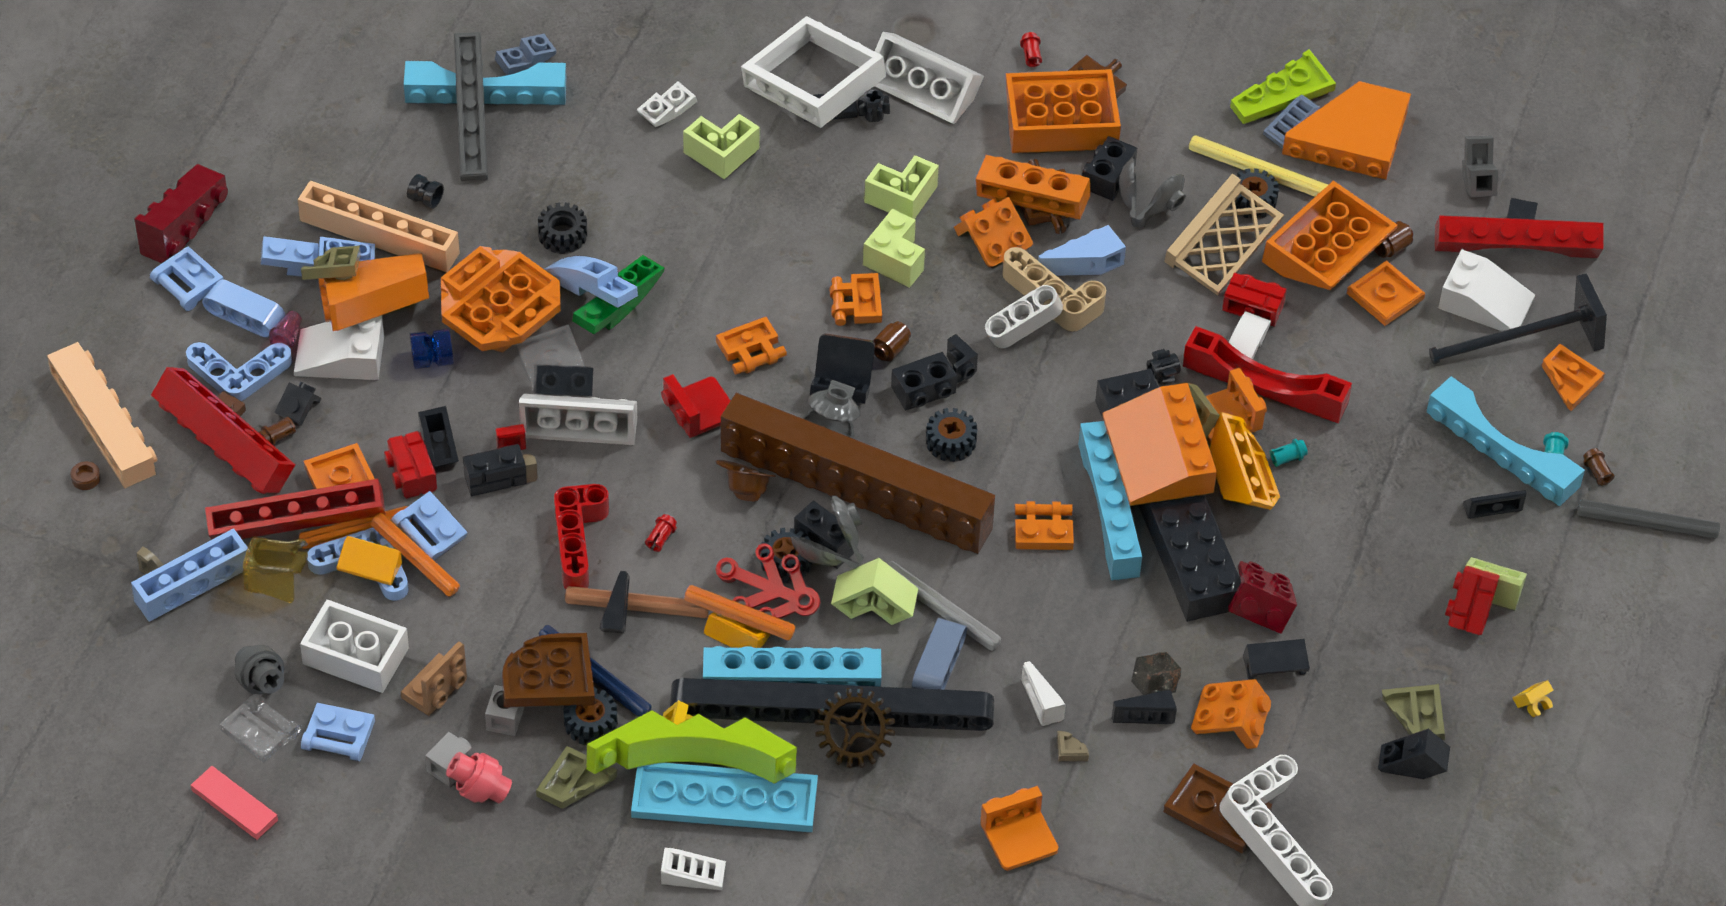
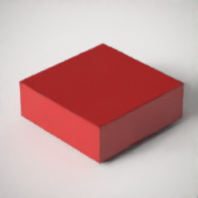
M524 424L495 429L497 449L519 444L521 450L526 449Z

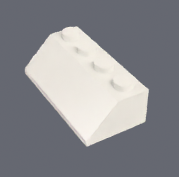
M883 32L874 51L884 57L886 77L876 84L875 87L952 124L956 123L974 101L984 78L983 75L894 33Z
M523 394L519 399L520 424H524L526 438L634 445L637 426V401L543 394Z

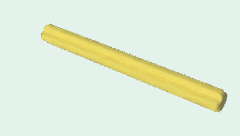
M1197 135L1193 136L1189 143V149L1193 152L1244 171L1250 168V171L1254 172V168H1256L1262 174L1265 170L1268 172L1267 177L1273 175L1275 177L1274 181H1277L1279 184L1314 197L1328 186V184Z

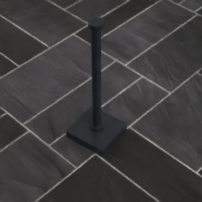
M1587 273L1576 276L1574 311L1437 349L1432 347L1429 348V354L1432 363L1437 364L1440 363L1441 359L1580 321L1593 351L1604 349L1607 314Z

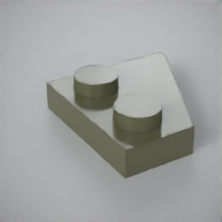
M1439 684L1382 690L1383 701L1409 735L1429 728L1439 738L1445 740Z

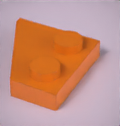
M1561 344L1549 353L1542 363L1545 373L1567 408L1571 411L1603 381L1605 375L1604 372Z

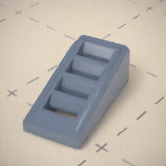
M1300 95L1263 131V135L1283 149L1285 136L1277 130L1280 129L1284 133L1292 129L1290 126L1295 127L1320 108L1305 96Z

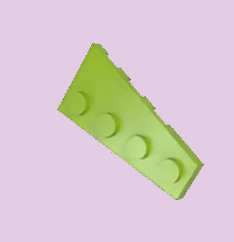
M1308 49L1302 54L1300 59L1297 61L1291 60L1277 74L1275 72L1271 73L1266 77V81L1260 85L1254 84L1231 99L1230 108L1240 121L1246 124L1284 110L1300 95L1311 100L1335 91L1336 82L1311 50Z

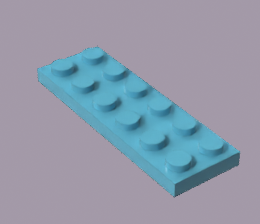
M673 763L637 767L631 818L812 832L818 775L793 773L774 784L760 776L735 768Z

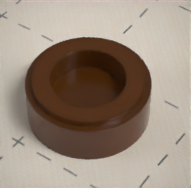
M80 462L71 469L72 484L77 489L90 490L100 482L99 468L92 462Z

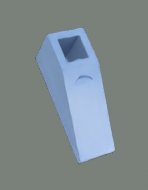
M1107 225L1100 229H1094L1080 238L1069 240L1066 244L1055 249L1045 251L1039 255L1038 261L1056 276L1101 275L1124 265L1126 246L1110 226Z

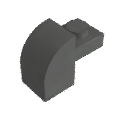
M1492 135L1465 137L1462 174L1466 192L1470 197L1497 196L1498 169L1493 165L1494 138Z

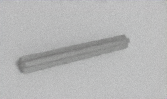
M894 561L888 563L890 567L918 588L917 599L946 620L967 626L966 634L990 651H994L1000 645L1001 637Z

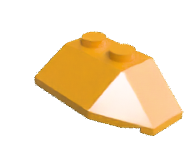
M1221 412L1216 421L1209 450L1217 471L1216 478L1223 499L1271 510L1279 500L1280 494L1265 452L1254 435L1246 428L1247 424L1243 418Z

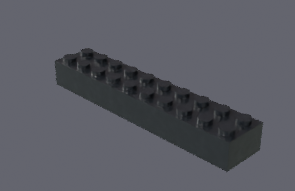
M1151 369L1097 380L1095 402L1102 416L1103 412L1159 387ZM1205 494L1138 504L1186 622L1228 613V607L1241 584V580Z

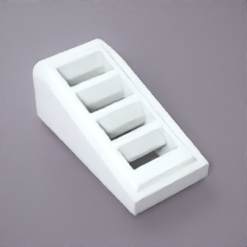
M1030 661L1025 662L1021 681L1040 724L1045 726L1064 720L1066 705L1061 697Z
M665 848L661 868V884L722 890L726 861L679 849ZM672 865L678 866L677 870L672 869ZM685 867H690L689 873L684 872ZM697 868H703L702 876L696 875ZM709 869L715 870L714 879L708 878Z

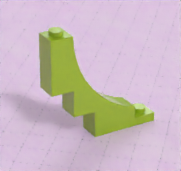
M652 710L588 743L586 769L596 774L615 763L626 769H632L657 763L701 762L737 768L760 776L775 784L796 772L797 747L747 718L722 728L702 715L697 714L676 725Z

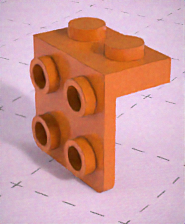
M1009 197L1000 202L996 198L983 204V210L977 214L974 210L960 216L959 218L962 222L954 226L958 236L969 232L988 267H994L1003 262L1004 254L1010 248L1018 247L1026 250L1033 245V241Z
M1240 368L1231 370L1229 372L1227 389L1207 395L1206 398L1218 414L1223 412L1241 417L1247 424L1246 428L1251 433L1263 429L1264 416L1267 412L1266 403L1262 397H1258L1254 391L1251 379L1245 377ZM1215 427L1212 428L1211 432L1207 437L1210 444L1212 441Z
M1256 679L1207 684L1202 690L1191 729L1195 734L1234 731L1246 749L1257 748L1260 737L1264 732V724L1271 708V700Z
M1038 786L1029 789L1023 788L1014 794L1002 798H992L982 804L980 825L1004 870H1012L1058 853V844L1041 813L1043 795Z

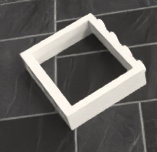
M807 16L741 66L744 87L820 128L886 77L884 57ZM809 41L859 67L820 99L770 73V71Z

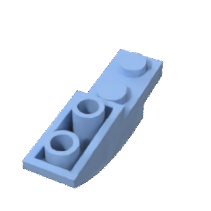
M264 236L261 265L287 268V275L302 276L301 268L303 266L313 267V260L325 254L332 247L360 245V261L375 258V244L320 237L318 244Z
M586 256L567 257L544 269L560 280V286L580 296L588 291L616 307H620L638 296L637 286L618 277L616 266L596 258Z

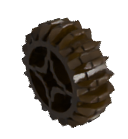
M846 688L847 697L842 699L841 694L837 691L834 695L838 702L834 704L827 698L825 703L830 707L829 711L822 708L818 710L820 715L825 716V720H815V725L824 726V731L815 732V737L825 736L826 740L819 744V748L822 749L829 745L831 749L826 753V757L830 758L834 753H837L839 755L835 762L837 765L842 763L843 757L848 759L847 768H852L853 759H858L859 768H864L863 758L868 757L869 762L873 765L876 761L872 754L876 752L880 757H884L885 752L880 749V746L882 744L889 748L892 746L890 741L885 740V735L895 736V731L887 730L886 725L894 724L895 719L885 720L884 715L889 714L891 708L887 707L881 711L879 707L883 704L884 699L881 697L876 703L872 702L871 700L875 694L873 691L868 693L867 698H863V688H858L857 696H852L851 688ZM847 704H861L858 712L853 717L847 718L835 713ZM869 709H872L879 719L880 734L873 732L865 725V717ZM860 714H863L860 722H862L860 727H864L863 731L870 735L856 732L850 742H847L850 736L848 733L850 729H846L847 725L840 721L854 723L858 720ZM831 721L842 727L846 735L841 747H838L831 737ZM858 738L875 742L872 747L863 752H849L853 742Z

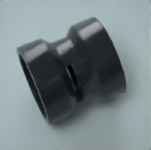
M416 174L411 179L407 188L408 199L415 202L422 201L426 207L431 209L437 207L444 193V185L437 181L430 182L427 177L421 174Z

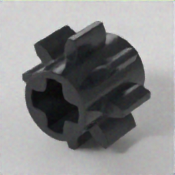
M877 89L866 91L864 98H858L859 116H865V119L869 122L882 121L884 114H890L889 95L884 96Z
M1165 349L1152 352L1153 359L1147 361L1146 367L1152 370L1157 383L1164 385L1175 382L1174 375L1181 371L1177 355L1175 353L1170 354V351H1165Z

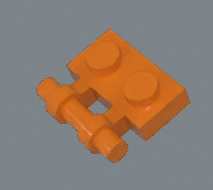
M878 273L851 274V283H843L842 278L838 276L832 278V285L829 288L830 297L833 299L831 314L835 318L837 326L846 324L847 315H854V324L882 323ZM852 296V302H844V298Z
M767 317L716 335V343L727 361L736 358L740 360V362L732 364V370L735 375L742 372L748 374L755 371V368L766 363L772 365L777 363L778 359L787 356L784 346L773 348L772 345L778 343V334ZM760 349L763 352L762 354L756 355L754 357L750 356V353L758 351Z
M1026 501V504H1015V515H1026V519H1015V549L1073 550V520H1061V516H1072V505L1061 504V502L1052 501V504H1035V501ZM1035 515L1052 516V520H1035Z

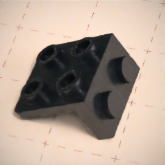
M822 334L818 343L815 377L810 386V396L816 392L827 390L831 381L835 380L855 387L852 397L853 401L857 406L861 403L865 404L870 392L875 343L872 340Z

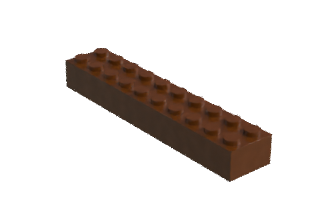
M735 393L721 415V452L726 453L732 458L741 459L757 468H763L776 473L782 478H789L803 484L807 488H814L824 492L830 497L837 496L841 500L854 503L857 508L869 510L885 519L894 520L906 525L910 529L919 530L937 540H944L958 546L962 550L971 551L979 554L993 530L995 495L739 393Z

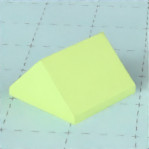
M1471 557L1466 566H1472L1500 576L1492 603L1515 610L1527 574Z

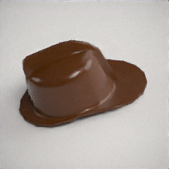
M726 460L715 461L716 464L727 469L729 489L741 500L758 501L760 495L766 492L770 477H776V475L765 474L739 463Z

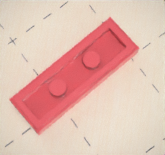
M213 766L191 784V790L256 840L278 821L276 813Z

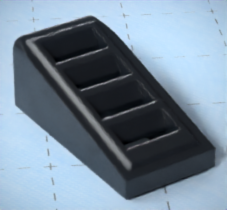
M620 571L600 623V630L602 632H626L630 576L627 571Z
M1165 690L1114 701L1111 719L1113 723L1173 724L1175 723L1177 707L1171 690Z

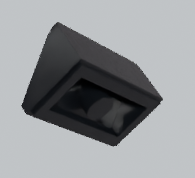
M1526 490L1470 498L1463 501V506L1468 519L1518 512L1523 510L1527 492Z

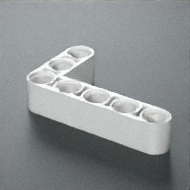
M1278 755L1234 783L1220 803V812L1299 906H1324L1332 895V884L1265 805V803L1288 788L1298 771L1297 763L1293 758L1287 755Z

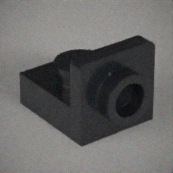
M957 334L947 339V358L957 374L958 384L964 379H970L977 372L978 354Z

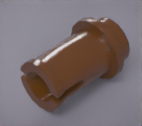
M285 417L269 427H261V431L258 433L275 446L277 441L296 433L293 421L289 417Z
M1593 448L1583 455V464L1590 468L1598 485L1603 486L1610 483L1615 475L1604 460L1605 454L1597 448Z

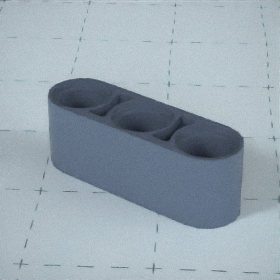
M941 618L937 619L916 668L912 688L945 690L964 644L967 626Z

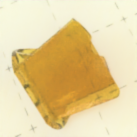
M253 537L243 562L244 589L286 602H293L295 599L294 573L302 572L308 558L307 552H298V550L307 546L308 543L304 539L282 541Z

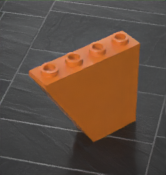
M1359 81L1286 132L1282 154L1386 180L1407 116L1411 94Z
M421 253L359 261L356 276H352V278L347 280H337L336 277L318 279L325 322H331L333 331H339L429 298L426 270Z

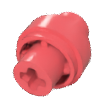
M458 752L450 761L446 771L448 777L457 781L456 789L460 795L474 803H483L489 798L499 804L506 798L512 785V780L502 775V766L499 765L498 760L485 753H474L469 757Z

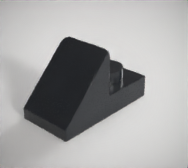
M442 406L418 412L420 433L433 467L458 462L459 459L447 407Z

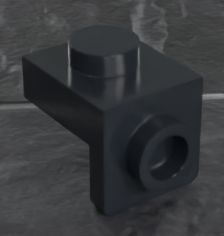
M289 382L274 413L284 418L289 417L293 422L302 426L313 402L320 403L322 398L314 394L316 388L300 382L299 386Z

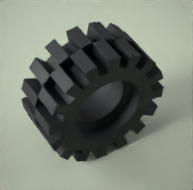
M560 202L555 203V208L551 205L547 206V211L543 209L541 216H538V237L540 243H544L545 249L551 247V252L556 253L557 249H560V254H565V249H569L570 253L574 252V246L580 249L582 243L585 244L587 237V217L584 215V211L582 209L578 211V206L575 204L570 208V203L565 202L564 206H560ZM558 225H568L572 227L570 230L567 231H557L553 229L555 226Z

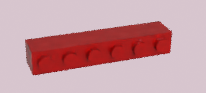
M166 367L151 394L159 402V407L168 413H172L177 418V423L182 427L196 434L195 438L199 442L210 446L214 450L216 457L227 461L233 466L232 470L237 475L248 479L252 483L251 487L262 494L267 492L280 493L296 464L184 368Z
M378 479L205 508L208 533L211 540L233 528L241 539L371 518L380 513L386 515L382 487Z

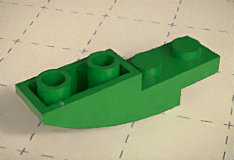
M642 255L618 273V277L637 286V297L620 307H616L596 296L573 313L572 322L592 334H596L604 327L611 330L644 299L664 273L665 268Z

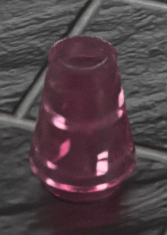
M287 312L270 330L269 341L271 345L283 343L289 348L295 345L302 321L301 316L297 312Z

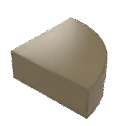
M523 454L527 483L537 481V462L535 456Z
M142 547L137 552L139 570L142 573L148 574L163 566V563L147 548Z
M1057 731L1059 761L1089 760V752L1084 743L1072 737V734L1069 732Z

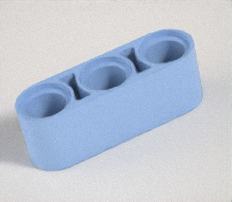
M220 279L202 300L203 306L211 314L262 337H269L285 318V311L276 302L224 279Z

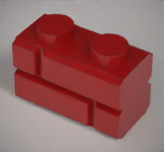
M1233 273L1224 295L1222 311L1241 317L1246 311L1271 320L1270 326L1275 327L1284 307L1287 289L1274 282L1267 283L1257 280L1249 274Z
M415 431L405 434V436L400 435L389 438L387 440L388 451H384V457L387 467L394 468L395 472L392 473V480L395 489H401L406 499L419 496L420 493L426 494L429 491H436V474L421 433Z
M1466 566L1463 573L1457 572L1453 588L1458 590L1455 600H1449L1445 616L1450 617L1448 625L1482 635L1500 576L1472 566Z

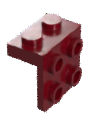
M1240 561L1237 567L1241 584L1228 607L1229 612L1282 634L1297 606L1290 579L1280 573L1271 574L1264 571V568L1255 562L1250 561L1246 563Z

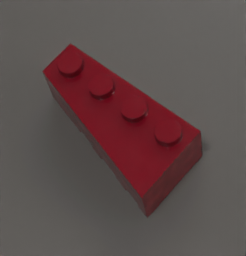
M196 164L177 181L176 189L169 188L163 193V200L160 203L153 202L148 206L147 211L149 212L145 216L139 214L135 217L140 254L162 264L183 250L188 241L197 235L201 225L211 218L218 204L226 199L228 188L225 175Z

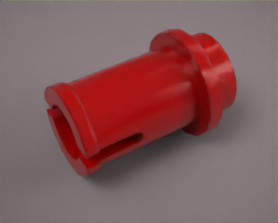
M1034 32L1025 33L1020 40V46L1024 49L1025 63L1029 67H1036L1040 65L1039 63H1042L1039 48L1041 39Z
M668 514L657 517L655 520L656 526L645 540V544L649 549L655 543L656 546L653 549L655 552H660L670 534L675 533L677 530V521Z

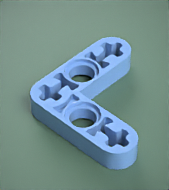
M194 343L186 350L187 362L192 370L219 393L225 391L240 401L245 400L284 372L292 363L291 350L283 343L270 345L238 369L234 368L205 343ZM216 368L225 370L220 376L210 374ZM258 368L265 371L261 376L250 374L252 370Z
M374 528L348 535L368 542L376 540L382 546L393 548ZM347 536L312 547L307 553L310 571L319 575L336 571L341 554L340 551ZM333 552H335V559H333V554H331ZM321 557L322 560H325V561H324V562H319V560L316 559V558ZM400 566L394 578L396 585L399 586L398 588L394 589L392 585L378 582L383 595L389 600H400L408 593V581L402 566Z

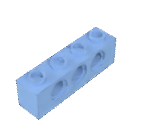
M233 528L131 582L134 602L150 622L251 568L249 549Z

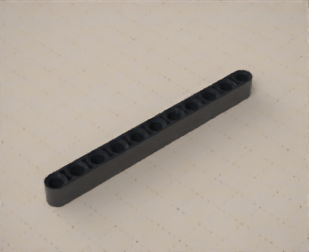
M679 678L674 680L671 685L670 707L679 700L689 705L687 714L693 717L700 714L707 719L741 720L747 718L751 721L815 723V720H825V716L820 715L818 710L822 708L829 711L830 707L825 703L827 698L835 704L838 702L834 695L835 692L839 691L842 699L847 697L846 688H851L852 696H857V690L860 687L863 688V698H867L868 693L873 691L875 694L871 700L872 702L876 703L881 697L884 699L883 704L879 707L881 711L887 707L891 708V712L884 715L885 720L894 718L895 723L886 725V727L986 731L994 725V696L982 691ZM847 704L835 713L847 718L853 717L858 712L861 704ZM869 709L865 717V725L880 726L877 715L872 709ZM860 714L858 720H856L854 723H846L844 721L840 722L846 725L860 726L862 724V722H860V719L863 714Z

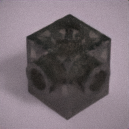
M1167 652L1136 657L1131 682L1143 695L1171 690V693H1176L1178 681L1181 677V667Z

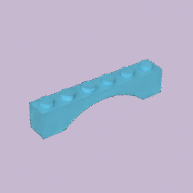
M405 61V103H457L456 73L444 69L432 61ZM537 63L529 69L515 74L483 78L484 104L565 105L566 63Z
M1452 376L1430 395L1427 413L1434 420L1441 422L1451 429L1454 434L1471 443L1478 451L1485 453L1495 460L1499 466L1512 472L1523 483L1536 489L1546 499L1561 506L1581 487L1585 471L1582 467L1563 454L1533 450L1517 444L1502 435L1482 414L1476 403L1473 391Z
M1104 421L1081 423L1078 445L1083 466L1090 476L1098 504L1105 556L1111 580L1140 577L1142 554L1129 501Z

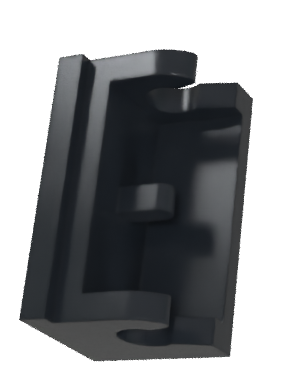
M1305 639L1247 644L1243 654L1248 680L1254 679L1257 675L1299 671L1300 675H1303L1310 670Z

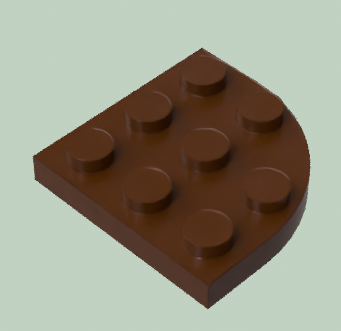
M587 633L541 635L525 641L523 647L514 654L511 652L504 663L502 672L504 707L594 705L595 694Z

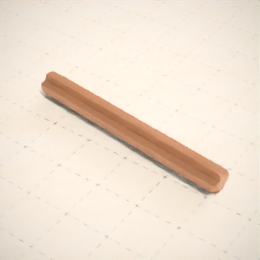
M569 586L565 592V602L568 604L606 608L612 591ZM629 593L627 610L707 618L709 610L689 603L683 598Z

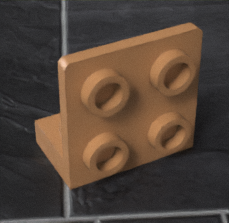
M457 642L444 656L438 653L401 691V698L428 716L436 708H441L447 701L448 696L455 689L461 688L467 679L464 644Z

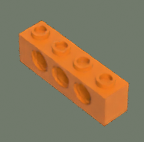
M986 155L976 177V190L979 197L987 199L996 198L997 201H1002L1009 197L1014 205L1080 220L1090 197V179L1078 174H1069L1051 168L1047 169L1029 163L1008 160L1003 157Z

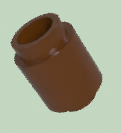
M1396 221L1397 229L1378 245L1374 251L1382 258L1392 257L1413 243V231L1408 224Z
M899 321L888 324L873 340L875 343L874 355L880 360L892 361L909 343V338L911 337L909 328Z

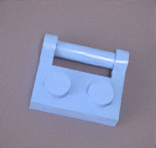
M187 246L153 269L150 279L156 284H161L180 301L181 307L186 311H190L195 308L198 301L203 299L220 279H223V276ZM173 272L192 290L188 293L185 292L168 275Z
M431 491L391 518V521L434 561L466 538L468 533ZM411 518L436 543V546H431L409 521Z
M317 703L308 728L303 734L301 749L311 751L312 748L350 756L351 760L360 761L375 723L374 714ZM317 735H319V736H324V737H329V738H334V739H338V740H343V741H348V742H353V744H347V743H342V742H338V741L323 739V738L317 737Z

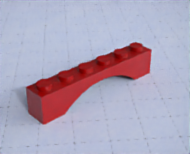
M1439 215L1435 224V251L1460 252L1461 249L1473 251L1496 248H1521L1549 251L1569 257L1598 258L1604 249V223Z
M1195 326L1185 345L1183 367L1228 383L1229 372L1240 368L1245 377L1251 379L1256 394L1339 424L1349 404L1352 388L1351 382L1327 373L1298 375L1272 369L1241 353L1222 335Z

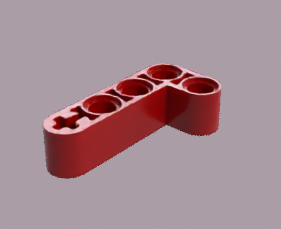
M600 484L566 486L558 489L554 494L555 521L562 580L565 590L569 586L589 587V567L583 523L602 521L609 515V493L607 488Z

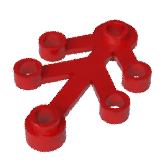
M760 544L755 552L757 558L763 563L768 579L741 569L732 558H723L716 565V574L723 582L732 583L738 580L763 590L746 598L737 596L732 601H744L745 606L755 608L774 599L782 598L789 602L774 609L762 607L759 610L763 613L770 612L772 616L779 619L795 612L800 616H810L820 606L818 593L814 589L806 587L800 572V561L793 554H788L782 559V567L790 574L795 590L783 585L774 561V550L768 544ZM769 549L770 554L767 557H760L762 550ZM789 560L796 561L793 568L786 567ZM730 564L732 566L730 572L723 573V566ZM803 597L810 598V602L807 605L800 604V600Z

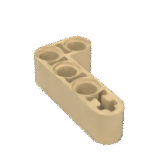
M1014 247L1005 252L1003 278L1024 296L1042 285L1052 286L1063 304L1061 314L1053 320L1064 329L1078 331L1104 312L1106 287L1101 282L1088 281L1074 291L1024 249ZM1053 299L1046 300L1043 305L1050 304Z

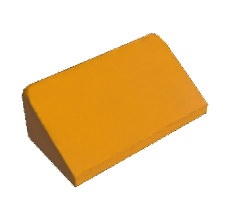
M347 536L336 569L391 586L402 564L401 552L393 548Z
M715 612L708 616L704 628L705 635L731 648L746 646L761 648L771 635Z

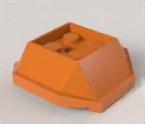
M479 246L441 277L442 322L481 351L495 350L504 352L512 345L525 341L561 311L560 280L521 252L492 250L490 247Z

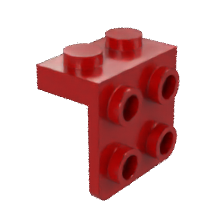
M674 374L663 378L662 399L665 405L669 406L675 415L677 423L683 427L689 438L721 426V415L731 400L715 377H707L683 388Z

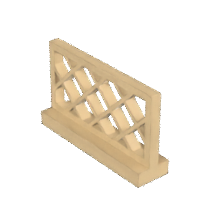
M1231 174L1169 247L1164 261L1172 268L1176 265L1217 296L1230 282L1233 273H1237L1284 216L1241 185V179L1234 174ZM1241 194L1250 201L1251 208L1236 209L1235 200ZM1256 213H1267L1274 219L1270 224L1258 225ZM1252 214L1253 225L1239 227L1237 215ZM1224 216H1233L1234 227L1220 228L1218 220ZM1255 231L1256 240L1254 243H1241L1240 233ZM1236 233L1237 245L1222 246L1221 234ZM1217 235L1218 247L1203 248L1202 239L1205 236ZM1238 251L1239 261L1237 263L1225 264L1224 252ZM1219 252L1221 264L1206 265L1204 254ZM1200 254L1202 266L1191 267L1184 260L1188 255ZM1222 270L1223 280L1216 285L1208 279L1207 271Z

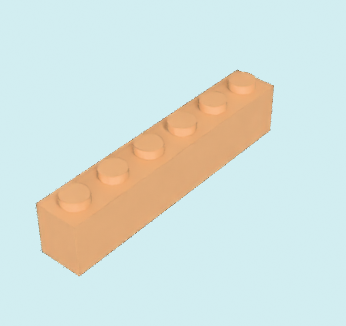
M310 181L298 198L300 221L359 242L373 243L376 248L398 256L421 253L424 265L448 272L460 254L458 232L325 185Z
M77 342L47 355L52 376L124 488L156 475L154 463L157 462V457L151 446L146 447L143 443L145 441L139 427L134 428L132 426V419L128 410L125 407L121 409L119 406V399L113 388L108 389L106 386V378L101 369H95V363L88 350L84 351Z

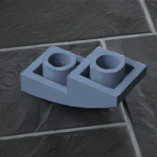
M545 34L521 38L519 47L496 51L495 61L506 75H511L529 69L537 63L545 62L556 55L557 50Z

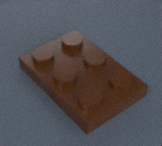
M1193 763L1164 805L1163 812L1242 854L1248 846L1220 812V803L1233 783ZM1269 802L1265 803L1266 807L1271 811L1272 804Z

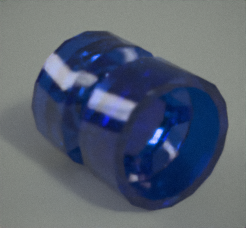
M449 329L433 330L431 335H428L426 332L410 333L414 369L430 368L432 363H436L437 366L454 365Z

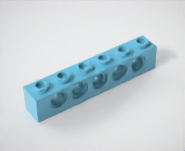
M750 646L742 648L704 647L703 679L881 687V649L868 647L860 649H843L840 647L830 649L811 647L753 648Z

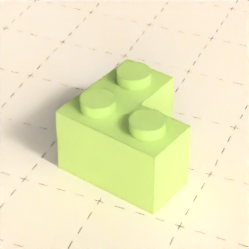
M740 114L722 129L700 116L683 131L684 153L723 179L729 176L759 149L760 127Z
M914 155L901 173L878 163L865 180L864 202L886 212L894 209L915 219L938 186L939 165Z
M892 209L864 243L863 265L910 288L924 271L925 249L913 243L915 241L916 220Z
M877 558L838 575L831 604L850 619L872 610L893 625L913 616L918 588L887 563Z

